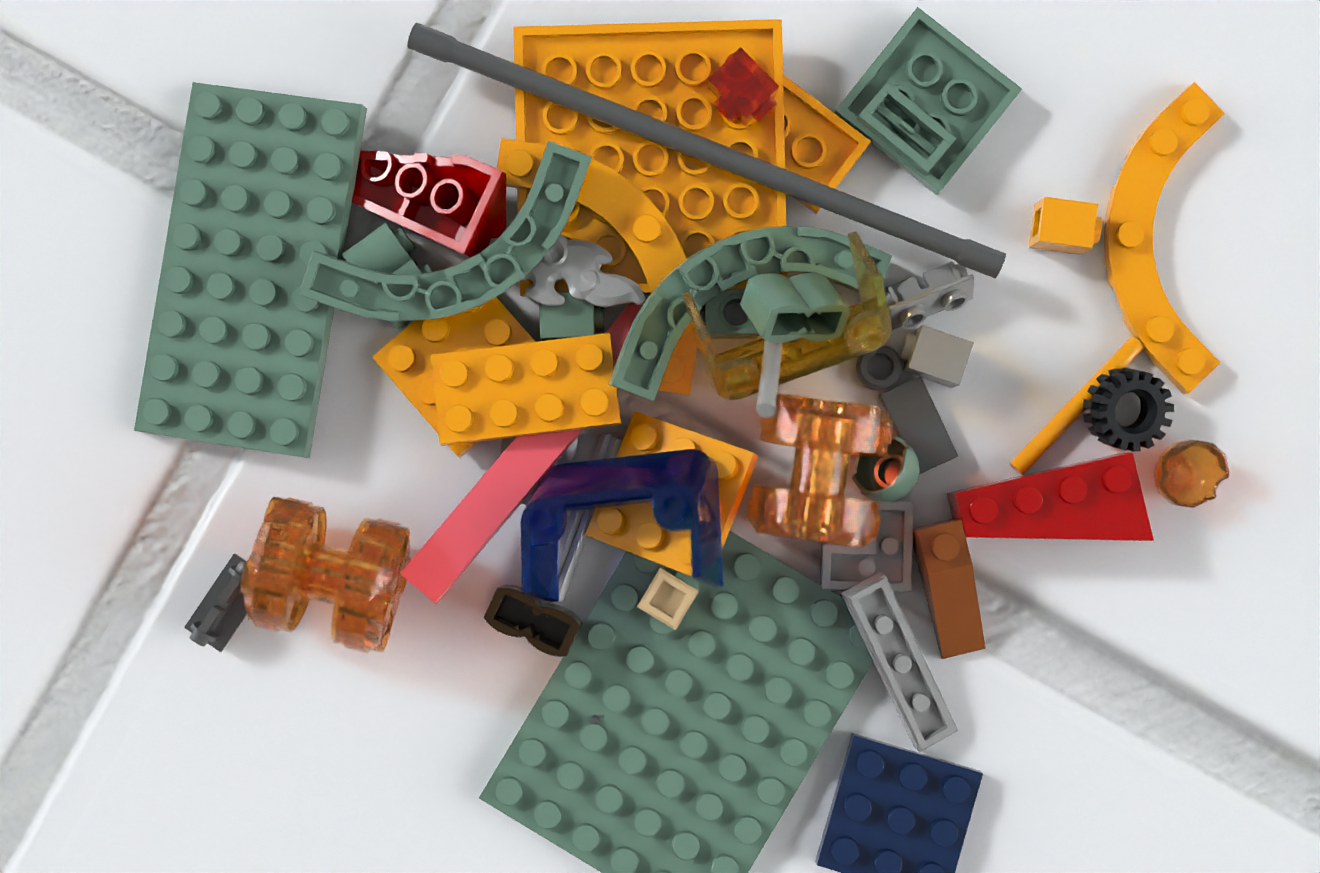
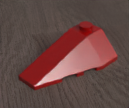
M360 150L352 204L470 259L486 249L491 238H499L505 230L506 173L467 155H452V157L431 156L428 153L398 155L386 151Z

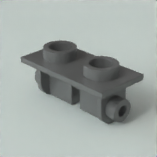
M234 553L184 628L192 633L189 638L200 646L205 647L206 644H209L219 652H222L271 580V577Z

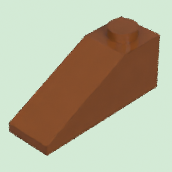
M949 519L913 528V548L941 659L986 649L973 564L962 520Z

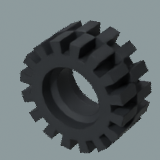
M1123 368V370L1111 369L1108 370L1110 376L1101 374L1097 377L1096 380L1100 383L1099 387L1090 385L1087 390L1088 393L1094 395L1092 401L1084 399L1083 407L1091 409V413L1083 414L1084 422L1093 425L1088 428L1091 435L1099 437L1097 440L1103 444L1133 452L1141 451V447L1147 449L1153 447L1155 444L1152 438L1163 439L1166 434L1160 428L1162 425L1171 426L1173 420L1165 418V413L1174 412V404L1165 402V399L1172 397L1169 389L1161 388L1165 383L1160 378L1153 377L1154 374L1130 368ZM1133 392L1140 399V413L1133 424L1122 426L1116 420V405L1124 394Z

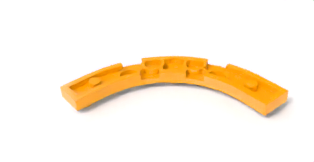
M1195 82L1187 87L1149 124L1129 150L1116 184L1110 193L1104 228V254L1110 288L1113 287L1118 304L1124 315L1122 319L1131 335L1144 345L1143 352L1182 394L1190 393L1220 364L1219 360L1186 327L1169 303L1157 273L1153 251L1154 218L1164 184L1183 154L1225 114Z
M501 138L497 169L506 173V187L531 190L546 145ZM591 159L576 203L602 217L629 245L645 274L651 294L659 283L679 264L684 262L687 257L674 231L651 200L622 175L608 166ZM698 313L679 338L658 391L690 395L698 343Z

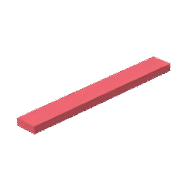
M630 303L605 332L610 333L612 337L615 365L629 329L641 309V306L635 303ZM584 429L516 437L400 574L437 604Z

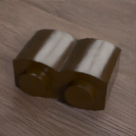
M502 585L498 587L484 615L486 622L498 632L512 637H526L528 642L539 651L558 657L568 655L583 623L568 608L551 603L542 604L535 594L516 585Z

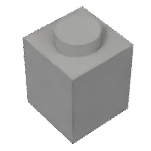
M922 325L915 330L914 334L907 333L899 354V358L905 360L902 371L918 377L921 376L924 379L950 388L959 386L974 342Z

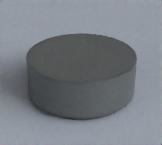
M871 346L863 351L857 360V376L868 388L874 390L886 389L895 384L901 375V358L889 346Z

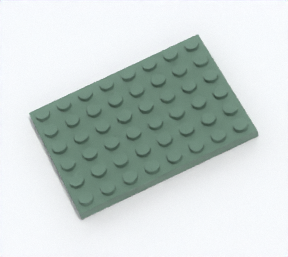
M732 531L728 533L709 583L626 552L581 626L568 655L564 656L479 799L601 873H748L873 663L872 657L842 597L828 589H821V585ZM660 567L699 590L676 630L637 607ZM593 715H604V718H599V724L590 723Z

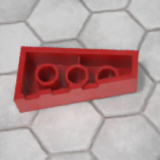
M1133 452L1109 455L946 493L952 519L962 520L966 537L1154 541Z

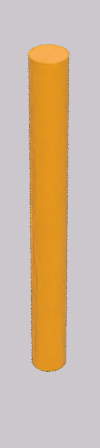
M1131 336L1009 463L1010 466L1017 473L1023 475L1087 409L1083 407L1084 399L1092 401L1094 395L1088 393L1087 390L1090 385L1099 387L1100 383L1096 378L1101 374L1110 376L1108 370L1115 368L1123 370V368H1126L1143 351L1144 345L1137 338Z

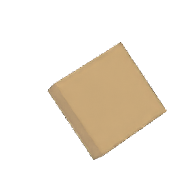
M660 567L637 607L676 630L699 590Z

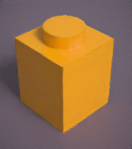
M1043 197L1034 204L1029 248L1079 255L1092 249L1093 244L1098 243L1102 231V218L1096 217L1098 204Z

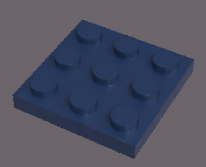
M852 733L816 856V865L841 873H955L983 773L980 770Z

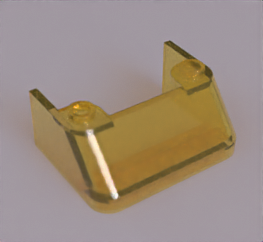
M856 231L848 234L861 302L849 306L851 312L840 337L828 341H811L800 337L793 341L783 342L778 385L875 351L888 341L892 327L882 275ZM691 292L681 294L712 390L728 400H738L758 393L765 339L761 338L715 355L710 336Z

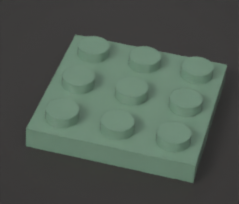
M917 7L836 108L834 113L872 141L871 144L897 165L934 194L938 195L1020 93L1022 88ZM887 81L956 137L955 141L926 175H923L857 120L859 114ZM887 98L882 101L887 108L936 148L940 145L938 140ZM875 111L872 113V115L875 118H877L881 123H883L887 128L894 132L898 137H900L904 142L911 146L926 160L929 158V156L926 153H924L914 143H912L903 134L896 130L892 125H890L886 120L879 116Z

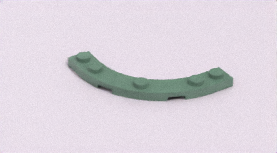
M548 141L531 190L516 218L493 244L458 265L431 273L414 275L390 274L366 269L327 254L313 251L298 295L349 313L387 321L437 319L482 305L504 293L523 279L555 244L575 206L592 157Z
M802 226L765 227L738 233L719 240L696 252L679 264L659 283L646 299L625 338L608 385L648 401H654L670 357L685 328L707 301L739 282L766 273H817L824 275L829 281L873 298L878 297L892 255L832 231Z

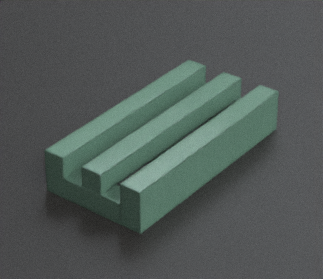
M888 81L857 117L861 124L923 175L930 171L956 139L955 136ZM887 98L938 140L940 145L937 148L887 108L882 101ZM875 111L879 116H881L896 130H898L907 139H909L918 148H920L924 153H926L929 156V158L926 160L911 146H909L894 132H892L877 118H875L872 115V113Z

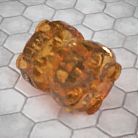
M777 394L775 414L769 418L760 416L759 428H761L759 440L795 447L790 489L753 485L751 498L749 497L746 518L756 533L862 548L879 537L881 503L844 497L850 455L887 458L894 424L885 412L882 411V408L866 404Z
M277 496L272 497L255 540L252 553L245 565L241 580V593L244 594V606L248 614V620L259 628L276 632L280 630L292 632L299 625L310 599L334 604L331 625L332 641L336 644L344 645L345 648L364 653L373 650L383 653L390 636L401 595L407 583V579L400 573L411 561L409 556L410 528L403 527L400 523L380 518L377 520L364 518L355 532L349 550L346 551L324 545L327 517L323 507L292 497L287 499Z

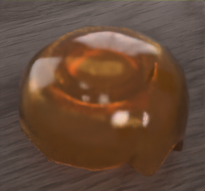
M1187 439L1172 443L1161 453L1153 472L1154 484L1158 493L1172 505L1194 508L1207 502V500L1216 498V490L1220 482L1228 479L1230 471L1225 453L1214 443Z

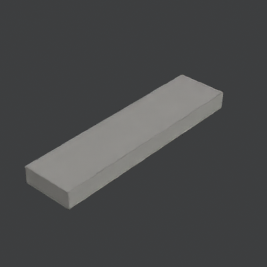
M879 572L842 592L841 595L914 748L921 752L957 732V726L885 574Z

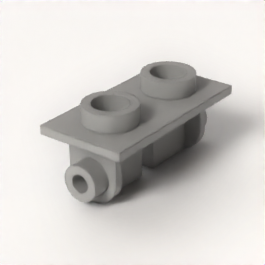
M951 261L923 273V279L927 285L924 289L920 288L915 276L885 287L886 292L879 294V299L885 311L889 310L891 331L902 326H916L928 316L943 310L954 311L963 307L969 300L973 299V274L968 275L964 266L955 265Z

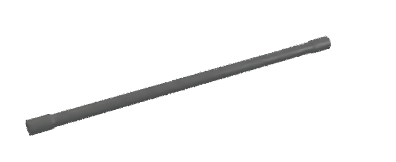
M416 22L410 32L407 47L411 50L445 63L456 64L953 259L959 265L996 279L1006 258V253L971 239L959 238L462 43L453 36Z

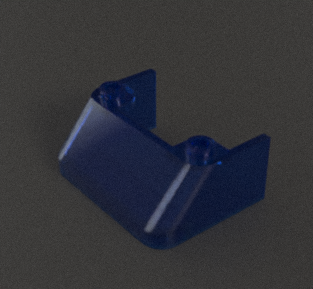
M685 449L553 466L541 480L521 516L522 593L550 602L559 601L558 540L563 536L567 527V511L652 502L653 516L662 528L670 532L690 531L692 578L713 587H723L718 469L714 460L700 450Z

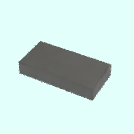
M921 376L879 395L897 436L904 439L916 452L920 467L919 474L958 457Z

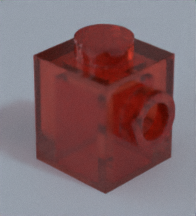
M742 47L708 78L707 88L717 98L714 102L715 107L731 123L738 119L745 126L752 118L759 123L778 104L773 98L777 95L779 86Z

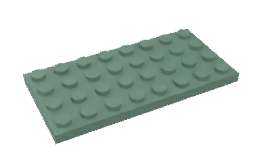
M192 83L134 431L310 458L334 307L298 295L313 251H318L340 260L343 259L342 254L344 253L367 113L365 106L326 99Z

